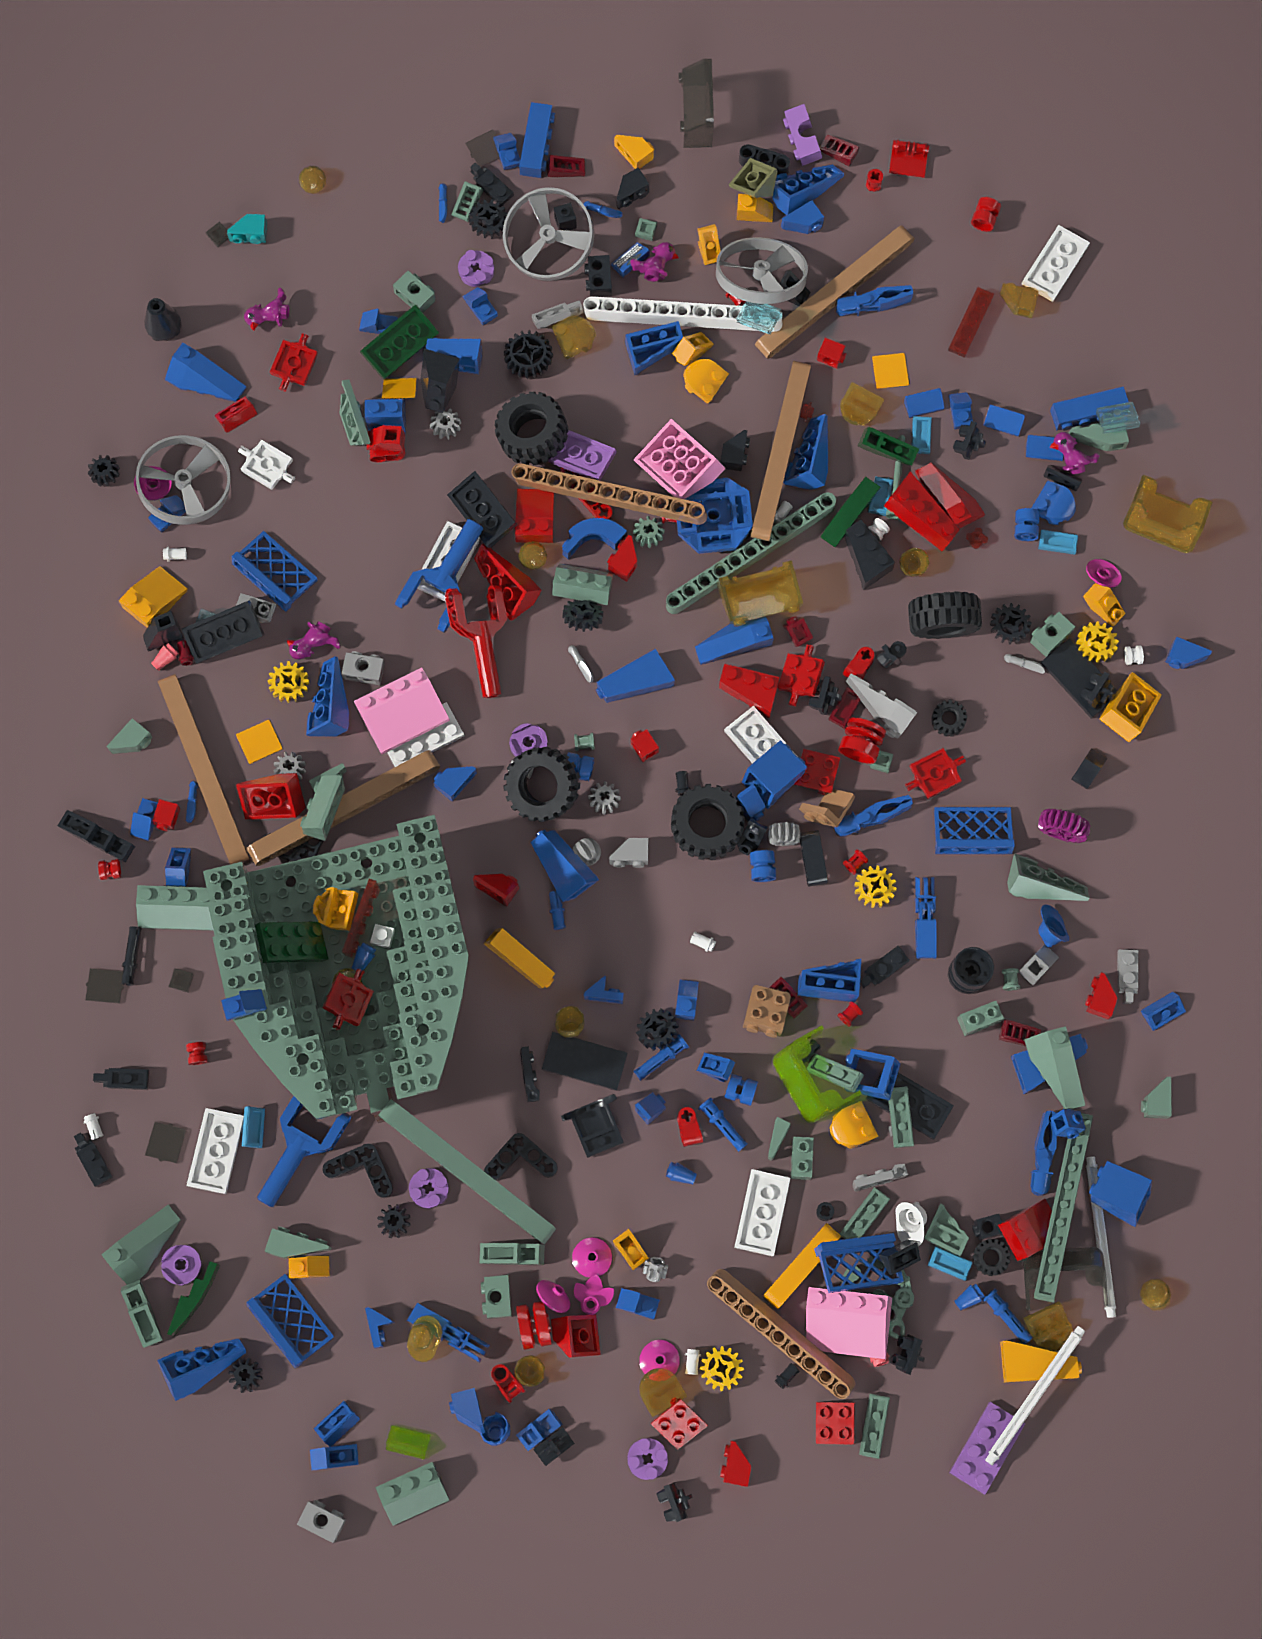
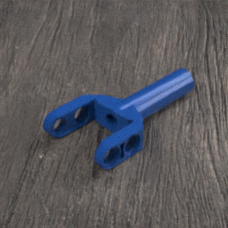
M467 519L440 567L413 572L398 596L395 605L401 609L407 605L423 579H425L426 583L444 593L450 588H457L459 591L456 575L483 531L482 526L473 520ZM447 607L439 619L437 628L443 633L450 626Z
M293 1096L280 1117L287 1148L258 1194V1200L269 1207H274L305 1156L332 1151L349 1124L351 1115L342 1113L337 1117L323 1142L320 1143L292 1126L293 1121L303 1107L297 1098Z

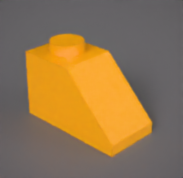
M616 135L614 137V146L634 169L638 167L640 169L653 160L654 148L643 137Z
M738 194L736 220L772 222L773 204L761 197L755 198L747 194Z
M702 332L683 337L672 354L676 357L677 362L686 366L699 359L714 344Z

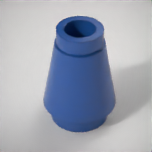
M362 942L361 946H358L351 968L355 971L357 969L364 970L375 957L376 949Z
M671 1162L666 1172V1177L670 1178V1181L692 1185L697 1173H694L678 1162Z
M974 1284L973 1286L970 1285L954 1302L962 1311L982 1302L981 1299L985 1296L978 1285Z

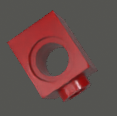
M825 337L818 352L817 361L837 369L839 363L843 364L847 353H844L845 345Z
M647 729L644 731L639 730L632 735L631 745L642 762L659 753V747Z
M159 799L152 820L157 829L168 831V829L174 830L180 813L179 805Z

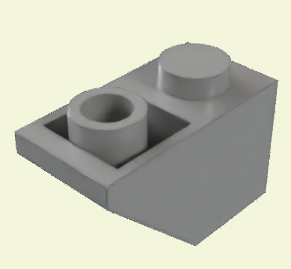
M240 593L236 605L250 600L259 622H271L276 604Z
M628 838L609 857V864L617 868L625 867V865L642 868L644 865H648V838Z
M1044 945L1022 967L1019 973L1030 984L1034 985L1059 957Z

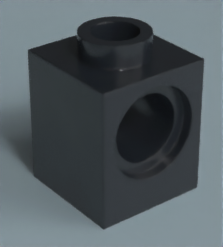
M571 202L554 207V219L558 230L569 231L577 228L576 216Z
M1000 1214L974 1221L975 1225H972L975 1237L978 1236L979 1241L1002 1235L998 1226L1002 1223ZM984 1222H988L991 1224V1233H987L983 1230L982 1226Z

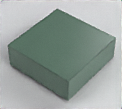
M640 218L635 237L653 241L657 222Z
M880 750L876 762L871 764L870 768L888 773L893 754Z

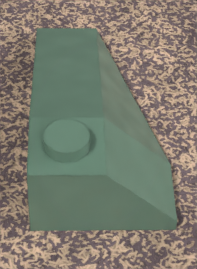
M1014 854L1007 881L1009 893L1027 899L1089 900L1090 897L1086 886L1068 877H1059L1054 873L1055 870L1051 868L1045 870L1037 866L1038 862L1033 859Z
M1066 1026L1025 1039L1030 1060L1038 1068L1043 1079L1047 1081L1063 1108L1075 1109L1085 1106Z
M167 1205L101 1255L127 1285L140 1280L147 1274L153 1261L158 1257L162 1247L169 1240L181 1219Z

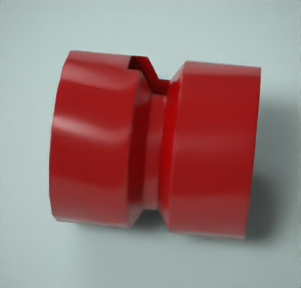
M981 197L976 207L977 211L974 212L971 220L972 226L981 231H992L996 217H998L1001 209V204L993 198Z

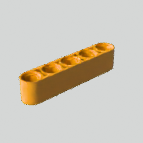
M826 1223L763 1297L778 1310L820 1262L819 1257H816L814 1249L822 1242L839 1240L841 1235Z

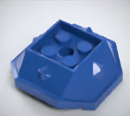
M729 478L715 479L711 484L685 499L701 503L707 513L706 522L696 525L676 520L678 536L698 554L734 551L753 528L749 490L741 487ZM684 507L677 508L676 512L683 511ZM696 511L693 516H699L702 511ZM714 514L718 518L713 520L710 519L708 516Z

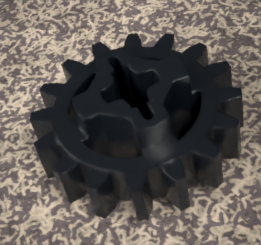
M486 199L483 201L484 204L477 202V208L472 206V212L469 213V225H471L472 231H476L477 236L483 234L485 239L487 235H490L492 239L495 233L500 236V230L503 231L504 222L508 214L505 212V207L500 208V202L494 204L493 199H491L490 203H487Z
M574 599L573 602L568 601L567 605H564L562 618H564L565 624L569 623V628L574 626L575 631L578 629H582L583 632H585V629L592 631L593 627L598 628L599 624H602L604 611H602V606H597V603Z
M1010 603L1009 607L1003 604L1002 610L996 608V614H992L991 618L993 620L990 622V626H994L991 629V633H997L995 638L1001 637L1002 643L1008 640L1010 645L1013 640L1016 643H1019L1020 638L1024 640L1026 634L1030 632L1028 627L1032 624V622L1028 621L1031 616L1025 615L1026 609L1019 610V604L1014 608L1013 603ZM1003 616V621L999 623V618ZM1021 624H1023V628H1022V630L1019 632V628H1018V627L1021 626Z
M660 1008L659 1012L652 1009V1014L646 1012V1018L640 1017L642 1023L636 1025L639 1029L636 1032L639 1037L638 1040L645 1048L648 1049L650 1047L653 1051L656 1050V1047L660 1051L663 1050L664 1045L670 1047L668 1042H675L676 1040L673 1036L679 1034L676 1030L679 1027L676 1018L668 1010L665 1012L662 1008Z

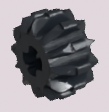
M99 455L98 460L92 458L94 464H88L90 469L88 475L91 477L92 482H97L100 487L103 483L109 487L110 481L115 483L114 477H119L120 475L118 472L120 467L116 464V460L114 458L110 459L109 455H106L104 459L102 455Z
M396 1204L394 1210L391 1205H388L389 1212L382 1209L381 1212L385 1216L377 1217L378 1220L383 1221V1223L377 1225L378 1228L385 1227L381 1233L385 1235L389 1231V1238L393 1237L394 1232L397 1238H400L399 1231L402 1230L406 1234L407 1230L403 1227L411 1226V1223L405 1222V1220L411 1218L409 1214L404 1215L407 1209L403 1208L399 1212L400 1205ZM395 1216L396 1219L399 1218V1221L396 1222V1226H393L392 1224L389 1225V1222L392 1221V1217Z
M247 1358L246 1363H244L243 1359H239L240 1366L233 1363L232 1367L236 1370L235 1372L229 1371L228 1373L234 1375V1378L229 1379V1383L236 1382L233 1386L235 1390L241 1386V1393L245 1392L246 1386L249 1392H253L252 1384L258 1388L260 1385L256 1380H263L262 1376H257V1373H261L263 1369H255L259 1363L255 1361L251 1365V1358ZM245 1370L250 1374V1378H246L247 1381H244V1378L241 1377L242 1372L245 1373Z

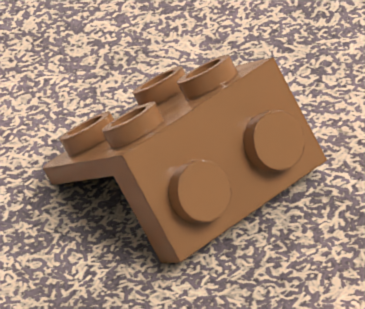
M832 789V793H826L818 806L802 803L799 810L805 814L804 818L810 822L838 827L847 810L852 805L855 795L850 792Z
M754 985L743 1028H747L746 1030L752 1033L763 1032L773 1038L781 1037L790 1002V994Z

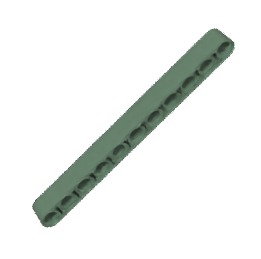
M829 492L823 493L774 525L769 546L762 544L766 540L754 538L671 592L666 598L667 611L671 614L683 611L831 514L836 504L835 496ZM824 501H828V502H830L832 505H830V506H825V505L823 504V502H824ZM814 511L816 515L810 516L807 512ZM799 521L801 525L795 526L792 522ZM784 531L786 535L780 536L777 532ZM754 551L756 554L750 556L746 552ZM736 560L740 562V565L734 566L731 562ZM721 570L725 572V574L723 576H719L716 574V572ZM706 580L710 584L703 586L700 582ZM691 590L694 592V595L688 596L685 592ZM675 600L679 602V604L677 606H672L670 602Z
M390 1099L378 1116L539 1242L545 1245L555 1232L556 1228L395 1101Z

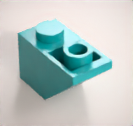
M246 214L227 230L229 241L237 244L242 242H251L253 244L266 243L267 220L265 214Z

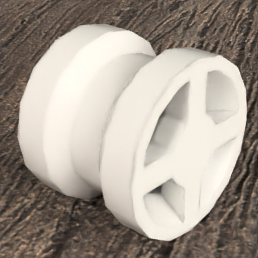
M876 518L873 521V525L868 527L879 542L883 539V535L890 531L889 526L879 518Z
M1141 645L1135 648L1125 647L1124 658L1126 665H1132V663L1143 664L1144 655Z

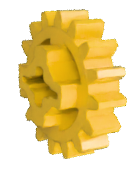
M1097 621L1093 626L1090 622L1087 627L1084 626L1081 629L1082 632H1079L1077 636L1079 639L1076 644L1081 645L1078 651H1084L1082 656L1088 655L1089 661L1095 658L1096 663H1098L1102 658L1105 662L1108 657L1111 658L1114 655L1113 652H1116L1118 648L1116 645L1119 640L1114 639L1117 633H1111L1113 628L1107 629L1106 623L1100 626L1099 621Z
M287 661L286 666L281 662L279 669L274 666L275 673L270 672L269 676L272 679L267 680L268 684L271 685L268 688L270 692H273V697L279 696L281 702L285 698L287 703H290L292 698L296 702L297 696L303 698L302 692H308V688L305 685L310 684L309 680L306 679L308 678L307 672L303 673L304 667L298 668L296 662L291 666L290 661ZM301 677V684L300 686H298L297 682L300 680L299 678ZM277 678L280 679V682L277 684L278 686H276ZM284 678L289 682L292 681L293 686L289 683H285Z
M869 866L868 872L864 869L861 871L863 876L857 875L856 879L860 882L854 883V886L858 887L855 890V894H860L858 900L864 899L865 906L871 903V908H874L875 904H878L879 908H881L882 902L889 904L888 898L893 899L894 894L891 892H895L896 887L892 885L896 883V880L890 879L893 874L889 873L887 875L886 868L880 871L879 866L875 870ZM871 875H878L877 877H874V878L868 877V876H871ZM884 879H885V881L887 882L888 889H887L886 886H884V882H883ZM879 881L878 888L871 893L872 887ZM863 887L867 889V895L865 894ZM881 896V898L874 899L873 897Z
M721 1346L718 1352L716 1348H713L712 1355L707 1352L708 1359L701 1360L705 1366L700 1367V1370L705 1371L701 1377H707L708 1379L705 1384L712 1383L713 1390L719 1386L720 1391H723L724 1386L730 1390L731 1383L738 1385L736 1378L742 1379L739 1371L744 1370L743 1367H739V1364L743 1362L742 1359H736L738 1353L732 1355L731 1348L726 1352L723 1346ZM721 1355L728 1356L732 1361L727 1362L723 1360ZM714 1358L715 1365L712 1369L708 1370L709 1363ZM719 1362L723 1366H727L725 1377L724 1374L716 1370L719 1367ZM735 1368V1374L730 1380L728 1374L731 1369ZM716 1375L722 1379L723 1383L717 1382L711 1377Z

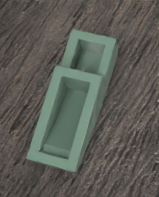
M480 1243V1264L544 1265L545 1245Z
M141 1280L121 1287V1294L143 1348L162 1341L155 1315Z

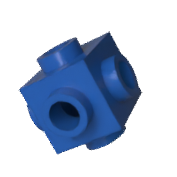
M1063 1109L1050 1118L1056 1136L1073 1139L1086 1129L1080 1111Z

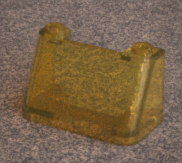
M1142 475L1125 516L1124 528L1183 553L1192 552L1204 529L1213 502L1204 498H1196L1192 501L1191 505H1187L1157 493L1158 484L1156 480Z
M792 560L783 562V566L778 568L775 566L772 570L739 578L735 576L732 577V580L728 579V576L718 579V591L730 624H734V627L744 625L746 621L786 611L795 613L800 610V607L803 606V600Z

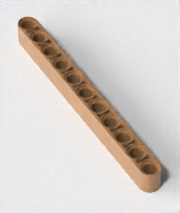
M902 225L897 227L782 320L783 325L779 331L765 333L759 338L755 346L767 359L773 357L835 307L839 298L850 295L907 249L915 238Z
M793 361L752 528V538L770 540L811 364Z
M516 464L512 468V476L521 486L701 525L707 520L706 510L698 502L526 464ZM521 472H525L524 476L518 477ZM538 476H543L541 480L535 481ZM555 480H560L558 484L553 485ZM572 484H578L576 488L570 489ZM595 487L593 492L588 493L590 488ZM607 492H613L611 496H605ZM626 495H630L628 500H623ZM648 499L646 504H640L642 500ZM661 503H666L664 508H658ZM684 507L683 511L676 512L677 508ZM696 511H702L699 516H693Z
M176 674L158 681V684L229 863L234 864L249 860L248 853Z
M427 750L344 794L331 828L438 771L441 766L432 751ZM303 817L247 847V851L256 866H261L314 838L303 834L302 827H300Z

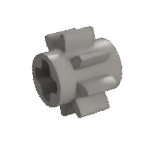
M652 1257L650 1261H645L643 1274H647L646 1278L649 1281L659 1282L661 1278H666L668 1265H664L665 1261L662 1258Z

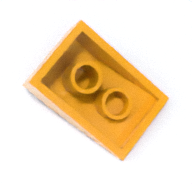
M159 566L134 584L119 599V603L124 610L148 628L153 618L167 613L188 591V588Z
M1132 672L1115 694L1114 700L1110 701L1106 706L1100 720L1126 741L1130 742L1142 732L1162 694Z

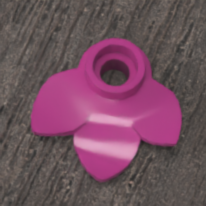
M597 1274L590 1277L585 1285L576 1283L574 1286V1296L581 1302L582 1311L588 1315H593L599 1311L601 1306L608 1305L614 1295L613 1288H603L601 1279ZM588 1301L594 1302L595 1305L592 1309L587 1307Z

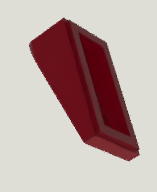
M828 134L819 147L821 152L847 166L851 165L859 151L858 146ZM828 142H831L832 144L827 148L826 145ZM835 145L838 146L836 150H832Z
M549 155L547 160V177L585 176V158ZM575 164H578L579 170H576Z
M780 977L769 988L776 990L782 985L784 988L780 991H787L794 998L788 1006L787 1013L795 1019L808 1005ZM798 1002L800 1005L792 1011L791 1008Z
M1004 1019L999 1040L1026 1046L1025 1041L1022 1040L1023 1031H1027V1039L1030 1038L1031 1032L1035 1033L1034 1036L1041 1034V1029ZM1009 1027H1012L1011 1036L1007 1035ZM1016 1029H1020L1018 1038H1015Z

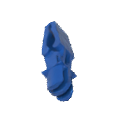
M911 285L880 287L859 296L855 292L853 296L838 299L836 312L840 316L857 313V316H859L860 311H885L911 302L913 288Z
M906 795L880 801L857 815L852 811L851 814L843 817L838 827H834L835 833L842 837L855 832L859 833L860 827L883 824L911 809L913 804L912 798ZM897 807L891 812L879 813L885 808Z
M915 877V913H918V919L915 920L916 958L936 959L937 926L936 919H933V913L936 911L934 877H930V895H928L927 877L922 878V895H920V878Z
M1054 1111L1043 1113L1035 1141L1036 1170L1031 1171L1030 1187L1031 1192L1037 1196H1042L1050 1190L1053 1173L1049 1172V1168L1052 1165V1159L1057 1146V1136L1050 1119L1056 1114ZM1048 1125L1049 1145L1045 1147L1043 1138Z
M416 1303L407 1319L410 1323L441 1341L443 1339L449 1341L448 1345L479 1363L482 1359L467 1351L466 1348L470 1347L482 1355L486 1352L470 1343L471 1339L486 1348L490 1346L458 1326L457 1329L451 1326L452 1323L419 1303Z

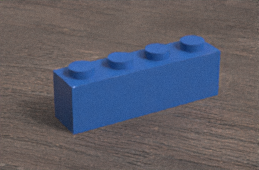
M531 102L519 165L520 175L541 178L542 171H546L547 161H545V155H549L550 145L547 143L548 139L551 140L553 131L550 126L551 123L554 124L555 113L552 111V105Z
M1123 386L1053 403L1050 412L1056 431L1061 429L1066 431L1073 428V426H1086L1094 421L1103 422L1111 417H1123L1127 414L1130 404Z

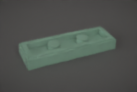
M816 1053L806 1069L808 1073L852 1092L856 1091L864 1076L859 1071Z
M893 1088L891 1098L888 1100L894 1148L913 1147L914 1140L908 1088Z
M874 1187L840 1232L843 1239L863 1237L890 1198Z
M869 1394L859 1455L876 1459L880 1458L889 1397Z

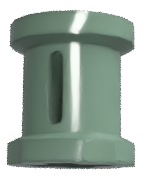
M593 733L583 736L574 734L576 751L586 748L595 750Z
M1010 968L1002 970L1005 984L1003 990L1013 991L1020 989L1017 976L1019 969Z

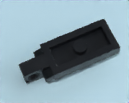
M476 163L470 167V172L474 175L473 178L476 181V185L481 187L496 203L500 202V207L514 196V192L489 169L485 167L482 169Z
M896 946L864 971L866 976L860 980L861 986L865 988L871 983L874 986L882 983L910 961L899 946Z
M529 1046L522 1047L520 1049L527 1102L539 1101L540 1090L534 1086V1082H537L536 1071H532L531 1063H534L533 1051H529Z
M109 1068L105 1069L104 1073H94L93 1081L95 1083H103V1087L108 1089L148 1090L149 1070Z
M81 1132L75 1135L74 1138L78 1144L75 1147L76 1154L94 1187L113 1178L96 1144L91 1139L86 1140Z

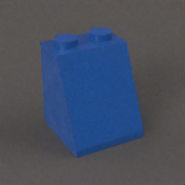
M366 399L365 420L368 431L382 425L402 426L406 434V399Z
M780 740L747 768L742 783L747 788L754 784L763 803L769 809L804 775L807 766L800 757H797L792 752L789 745L784 744Z
M1107 1161L1105 1166H1101L1098 1171L1097 1177L1099 1179L1097 1183H1093L1090 1188L1091 1202L1131 1226L1136 1227L1151 1195L1152 1180Z

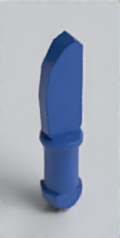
M444 183L439 185V221L442 223L445 222L447 217L448 201L447 186Z
M590 201L583 203L587 210L598 212V214L601 213L612 218H621L623 216L621 211L590 203Z
M192 781L189 784L186 821L188 823L193 821L196 814L198 788L196 781Z

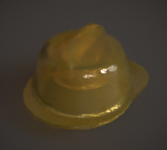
M422 1316L413 1324L409 1333L407 1347L410 1355L415 1360L427 1362L434 1357L442 1337V1327L437 1319L432 1316Z

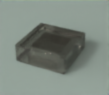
M220 221L205 232L217 247L229 239L227 229Z
M174 968L169 988L188 993L194 974Z

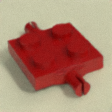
M302 333L298 343L282 341L270 370L271 375L282 379L279 387L281 391L286 392L289 382L305 386L318 352L305 345L309 338L307 334Z
M809 644L806 645L804 655L788 653L777 687L779 691L792 694L788 703L791 706H796L799 696H815L825 664L823 659L811 657L814 646H809Z
M944 748L910 764L909 767L914 774L915 780L905 784L908 791L919 786L926 798L929 799L961 783L962 780L957 773V766L966 763L963 755L952 760Z
M361 969L356 970L354 978L347 977L339 972L322 1007L336 1016L332 1026L333 1028L336 1027V1030L341 1029L343 1021H347L356 1027L360 1025L374 991L365 987L360 982L364 971H361Z

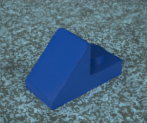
M511 133L493 137L503 169L519 167L520 157L516 148V138Z
M479 287L463 296V299L482 325L498 316L497 311L487 298V293Z
M378 308L362 313L359 331L381 334L398 317L382 315Z
M968 393L949 394L954 430L960 429L961 425H970L971 421H973L971 413L972 400Z
M177 495L160 500L162 506L158 509L162 512L175 516H182L186 512L184 502ZM153 514L148 517L149 521L161 533L172 524L157 518Z
M142 798L138 812L133 813L131 836L149 841L155 826L152 820L157 802Z
M606 976L584 992V1000L623 1004L624 993H620L619 989L610 988L608 991H605Z
M262 989L239 991V995L221 1000L227 1021L267 1009Z
M704 1053L697 1071L718 1081L725 1082L728 1080L736 1062L731 1059Z
M621 1288L616 1308L654 1320L660 1300Z
M367 1307L365 1310L373 1346L375 1349L381 1348L386 1339L384 1331L380 1330L379 1327L393 1324L394 1322Z

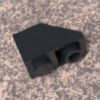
M639 167L623 175L617 195L618 209L628 207L633 201L648 195L650 184Z
M748 430L741 431L723 444L720 463L725 469L742 471V465H746L748 454H744L745 448H749L750 437H747Z
M172 611L153 618L143 634L148 652L183 638L179 623Z

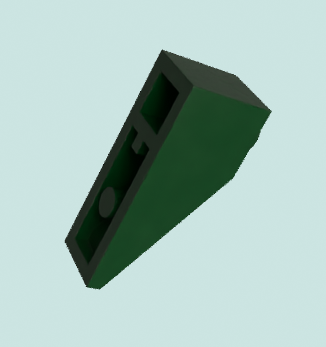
M871 427L864 429L858 443V447L910 466L913 465L919 448Z

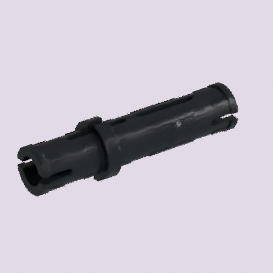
M135 926L129 927L125 962L122 963V985H134L135 969L138 968L136 961L142 930L140 927L138 929Z

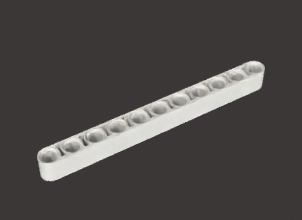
M588 297L583 303L586 318L594 321L657 325L679 321L680 326L777 332L783 325L782 312L777 308L607 297Z

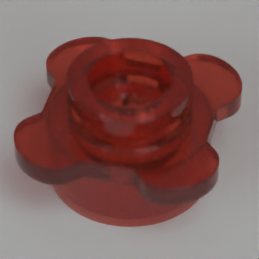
M812 402L810 404L804 403L800 418H804L805 422H807L808 418H812L814 408L811 407Z
M975 528L974 532L966 535V539L969 540L970 545L974 549H978L983 543L986 544L988 542V537L982 533L981 528Z

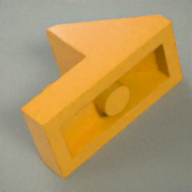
M716 225L697 228L699 236L698 246L704 265L717 262V257L721 250Z
M629 1229L613 1240L614 1246L622 1254L632 1270L649 1259Z
M329 1256L288 1258L289 1279L330 1277Z

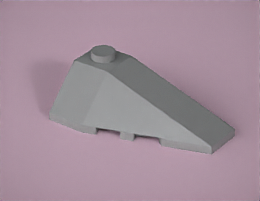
M850 674L846 680L875 720L886 730V734L892 738L896 737L898 739L917 714L914 709L897 698L894 701L889 699L886 692L882 690L874 691L871 684L853 674Z

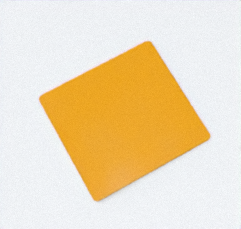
M904 353L872 356L877 389L909 385Z
M386 378L383 380L382 398H415L416 378Z
M266 720L236 734L249 764L282 750L270 720Z

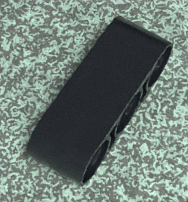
M750 144L743 145L740 148L739 163L741 166H744L752 158L776 168L777 175L783 173L788 175L790 159L786 155Z
M819 830L800 833V846L808 887L828 884Z

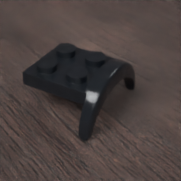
M615 1094L561 1116L563 1122L572 1120L587 1158L624 1143L608 1105L617 1100Z

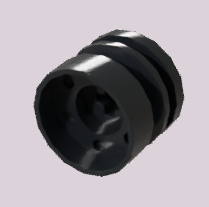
M978 947L963 949L957 954L948 968L950 984L955 990L963 994L979 992L994 974L992 957L985 950Z

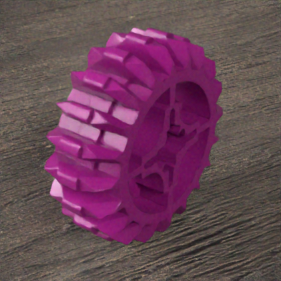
M1049 808L1043 810L1038 820L1040 831L1061 841L1082 843L1087 840L1090 833L1091 825L1085 818L1061 809Z

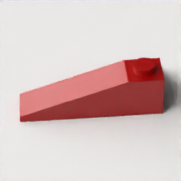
M929 463L915 471L924 488L959 529L985 516L976 499L934 464Z
M481 544L474 560L482 576L487 578L490 586L499 585L502 588L508 619L513 621L534 605L542 590L530 577L491 548L489 549L485 544Z

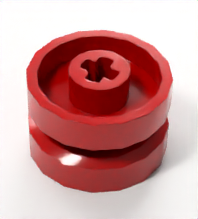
M542 1301L533 1303L534 1316H530L529 1307L526 1304L516 1306L524 1350L535 1347L534 1335L538 1336L539 1344L542 1347L552 1345L549 1315L546 1313L545 1304Z

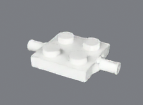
M261 440L252 450L247 449L243 445L239 448L238 452L247 457L241 472L271 490L282 478L291 484L295 480L294 476L287 473V469L293 459L265 441Z

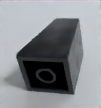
M424 349L420 381L426 409L440 413L444 412L457 386L459 358Z

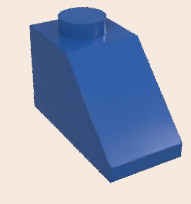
M811 200L783 217L781 228L783 230L809 234L812 231L816 232L821 229L824 216Z
M1176 637L1165 662L1172 668L1185 669L1207 660L1212 651Z
M474 766L446 768L435 776L434 786L449 800L453 801L475 777L477 770Z
M752 784L737 796L739 805L744 810L743 815L748 822L751 818L755 821L762 818L766 808L756 787Z
M171 848L165 866L166 886H187L191 848Z
M679 980L676 1019L694 1021L699 982Z
M652 1092L635 1105V1111L649 1125L666 1110L664 1105L666 1102L659 1094L655 1095Z
M475 1388L451 1394L452 1402H449L451 1414H456L458 1421L481 1434L486 1433Z
M357 1444L310 1450L312 1470L359 1465Z

